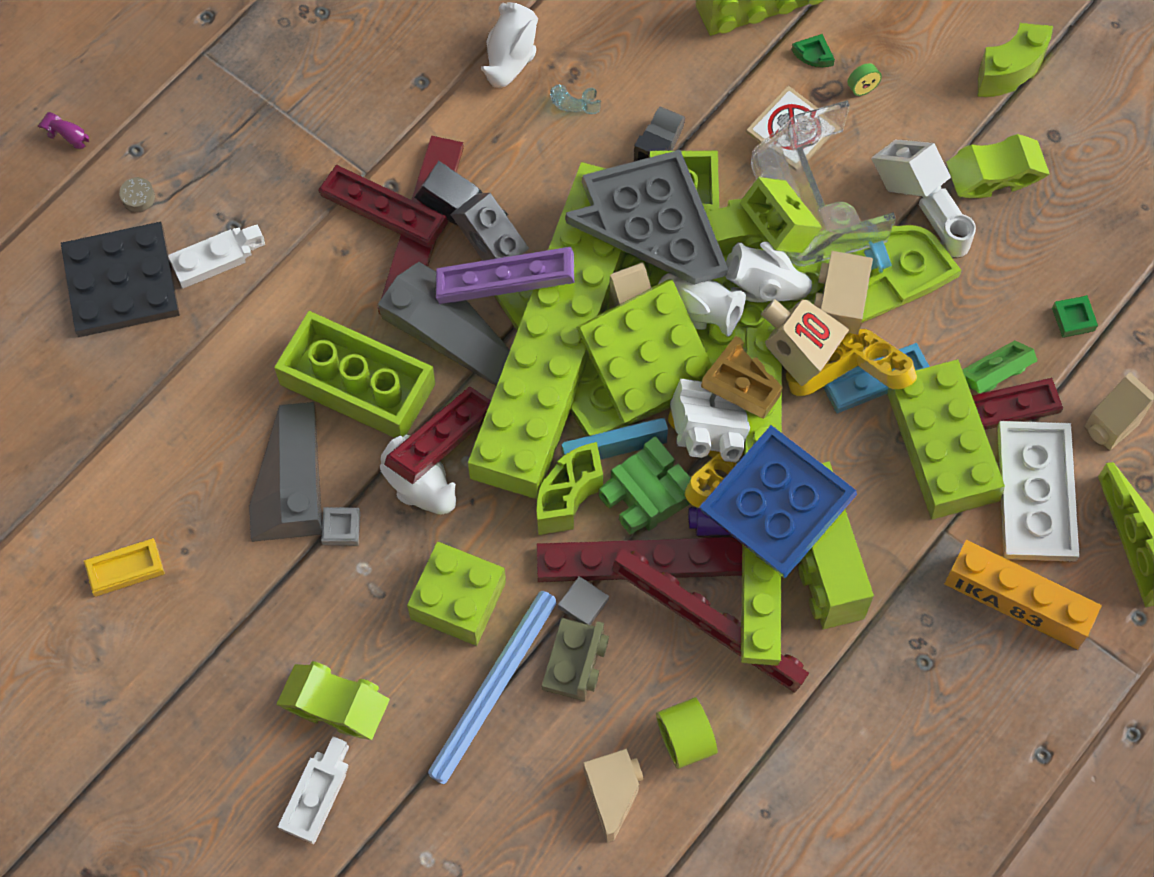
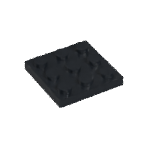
M161 221L61 242L74 328L78 338L180 316L166 238Z

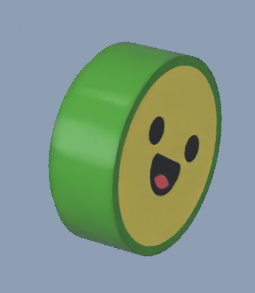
M863 64L850 74L847 84L855 95L862 96L878 86L882 75L874 64Z

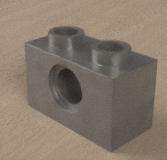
M491 193L474 195L450 214L483 261L522 255L529 249Z

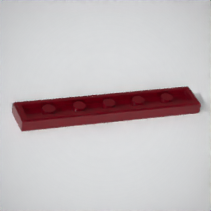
M431 135L411 200L427 207L414 198L438 161L457 173L464 149L463 142ZM400 235L382 297L396 277L416 263L420 262L427 267L429 266L435 242L431 248H428Z

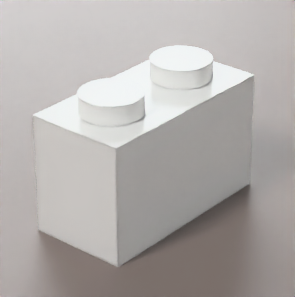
M895 139L871 158L888 192L929 197L936 194L941 189V185L951 178L934 143Z

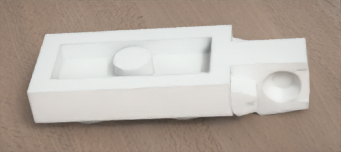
M258 225L242 230L235 228L172 253L168 257L182 288H186L246 263L245 259L252 255L251 250L264 246L265 241Z
M333 736L325 754L317 752L314 758L310 757L278 825L279 830L313 845L315 844L346 777V771L349 766L343 763L349 748L346 741Z

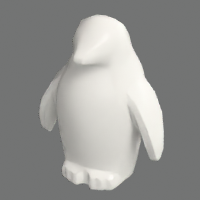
M512 2L501 3L499 6V20L487 38L489 66L481 67L489 83L496 88H503L511 83L525 65L532 61L536 53V47L533 43L538 17L532 10Z
M739 242L733 247L732 253H729L726 260L729 269L726 278L739 287L731 288V292L742 291L746 295L745 300L751 302H767L774 299L777 301L802 300L810 293L812 289L810 278L805 273L796 270L786 253L775 250L769 242H762L760 244L763 250L749 248Z
M670 273L661 278L659 284L668 279H673L695 329H706L707 323H713L719 326L723 334L727 336L732 334L743 313L746 299L744 292H731L714 280L693 285Z
M410 435L399 436L391 440L381 455L380 470L392 487L397 490L396 495L398 499L405 504L415 505L432 513L440 515L450 513L456 506L455 483L447 484L443 464L439 461L412 485L384 465L386 456L409 438Z

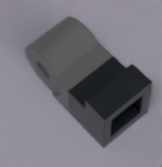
M660 106L655 112L651 124L647 126L643 135L639 136L634 145L633 162L646 159L644 153L650 156V151H672L684 127L685 116Z

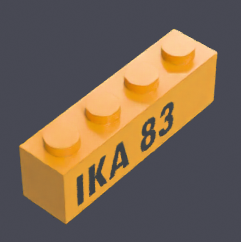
M968 540L965 541L944 585L1077 650L1088 637L1102 605Z

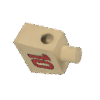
M774 299L761 313V316L775 327L765 341L766 347L801 386L823 369L849 331L846 326L807 300H801L788 311Z

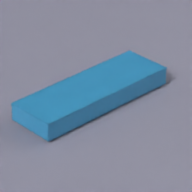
M917 343L899 349L913 360L915 371L930 367ZM857 366L823 388L837 414L887 394L889 387Z
M660 418L563 442L562 457L580 446L597 442L600 460L644 449V444L655 436L662 444L667 443L668 427L665 418Z

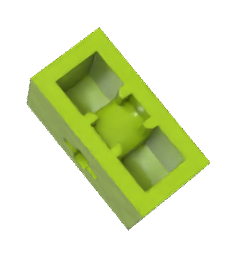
M758 177L740 201L741 206L777 251L803 253L822 229V226L786 180Z

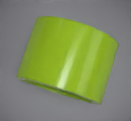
M696 697L656 712V719L662 739L677 769L718 753L711 725Z

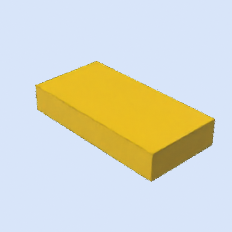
M154 538L84 560L91 590L95 597L165 574Z

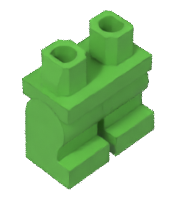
M656 436L645 443L644 449L613 468L610 479L599 489L598 496L608 508L613 507L622 500L627 504L629 508L619 514V521L629 534L642 529L644 526L650 531L658 523L668 519L690 504L685 497V489L691 478L679 464L674 466L675 459Z

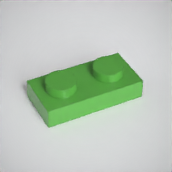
M1014 340L964 368L963 373L968 387L978 393L994 389L999 382L1010 376L1021 374L1025 371L1026 367L1038 360L1033 348Z

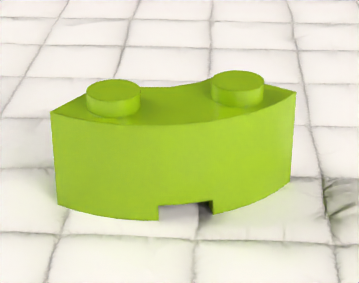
M1020 23L1017 34L1009 42L1000 46L986 47L979 67L977 97H994L1011 93L1017 90V87L1029 78L1032 79L1043 62L1051 40L1053 26Z
M1020 134L1010 136L1002 142L991 145L963 147L958 151L957 155L946 162L957 195L965 198L992 197L994 190L1009 186L1011 192L1050 175L1038 140Z
M742 199L728 200L727 207L711 211L708 205L704 206L723 256L732 253L733 247L738 242L749 248L762 249L760 244L768 241L741 206L740 201Z
M597 442L580 446L558 460V464L552 469L547 478H544L537 499L538 535L573 530L574 516L579 505L590 495L598 493L599 489L603 486V471Z
M314 661L310 665H294L276 705L315 724L318 721H323L336 728L339 733L361 739H373L390 700L378 692L379 687L376 684L365 679H359L356 682L331 674L332 670L329 667Z

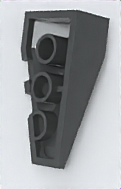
M420 262L398 275L378 303L382 319L497 386L510 349L467 300L439 304L436 299V271Z
M314 402L279 405L249 505L252 542L322 535V507Z

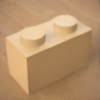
M831 251L829 263L822 262L818 283L825 284L823 294L816 293L814 305L849 329L847 333L858 335L863 319L873 258Z

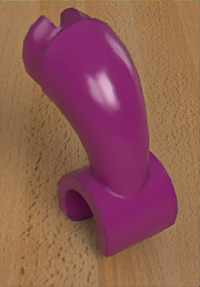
M47 112L38 125L39 128L48 131L47 136L54 139L57 133H59L76 149H83L86 146L82 142H89V136L84 133L81 127L62 120L54 113Z

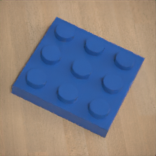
M770 425L699 508L701 512L786 578L857 496V491Z

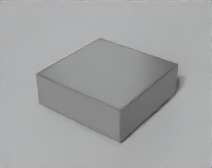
M323 507L322 544L359 546L360 509Z
M579 576L558 604V609L580 623L591 625L608 602L609 596Z

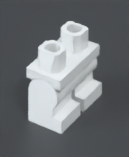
M680 379L670 403L675 429L678 433V446L687 447L688 453L692 457L702 458L707 456L711 450L719 451L724 461H739L744 450V442L750 431L747 414L744 409L702 388V382Z

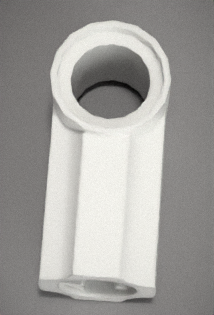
M946 188L940 189L932 196L921 198L919 206L941 238L940 243L950 256L958 258L967 254L976 230L974 221L969 216L961 213ZM953 234H958L962 236V238L956 237Z

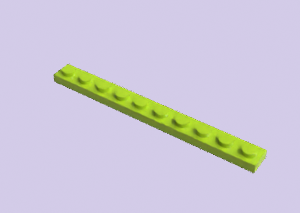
M747 328L745 333V352L751 359L757 357L765 366V371L772 375L782 386V364L770 352L765 343L773 330ZM782 392L780 398L764 419L744 409L747 414L750 431L744 442L743 456L770 425L782 433ZM742 544L741 663L778 666L781 661V575Z

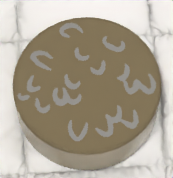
M141 177L128 179L122 184L119 191L124 207L132 212H143L149 209L155 201V192L151 183Z

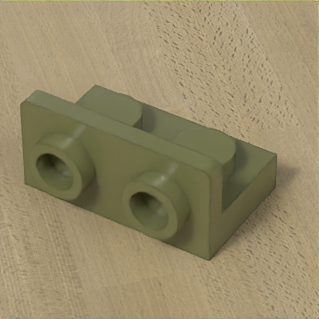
M561 618L542 683L543 691L585 701L588 690L595 691L600 670L594 669L597 656H605L609 636L604 635V623L597 621L596 626H591Z

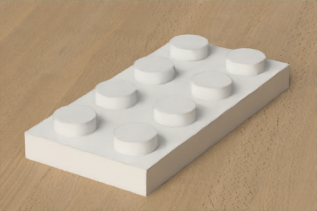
M1000 421L997 431L999 471L1005 484L1001 497L1004 558L1012 560L1077 561L1079 558L1071 423Z

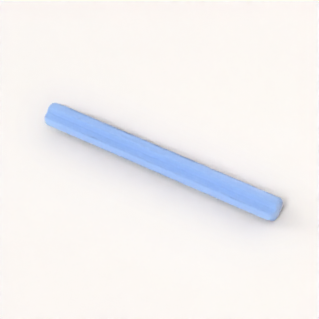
M540 591L430 767L429 776L435 781L445 784L450 778L554 609L556 598L551 594Z

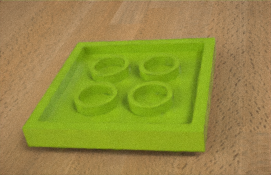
M668 279L576 327L621 422L624 423L673 398L680 379L702 382L703 377L712 367L673 279Z

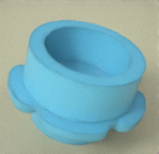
M870 241V249L864 251L865 256L873 258L871 270L877 268L879 273H883V269L892 266L883 241L874 244Z

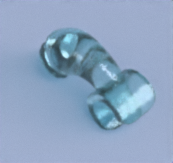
M556 85L550 90L552 103L563 111H584L588 114H596L601 108V100L590 101L594 100L597 96V91L594 88L586 89L582 94V99L572 97L564 85Z

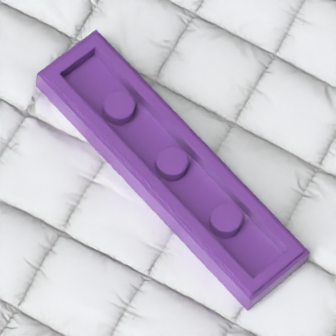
M571 247L436 268V299L439 304L574 283V252Z

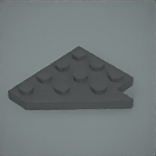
M681 150L583 175L581 182L591 206L566 212L565 220L567 224L693 285L727 275L729 269Z

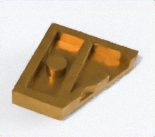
M735 336L705 374L701 387L764 419L780 398L783 387L772 375L765 371V366L757 357L751 359L743 349L744 342L741 338Z

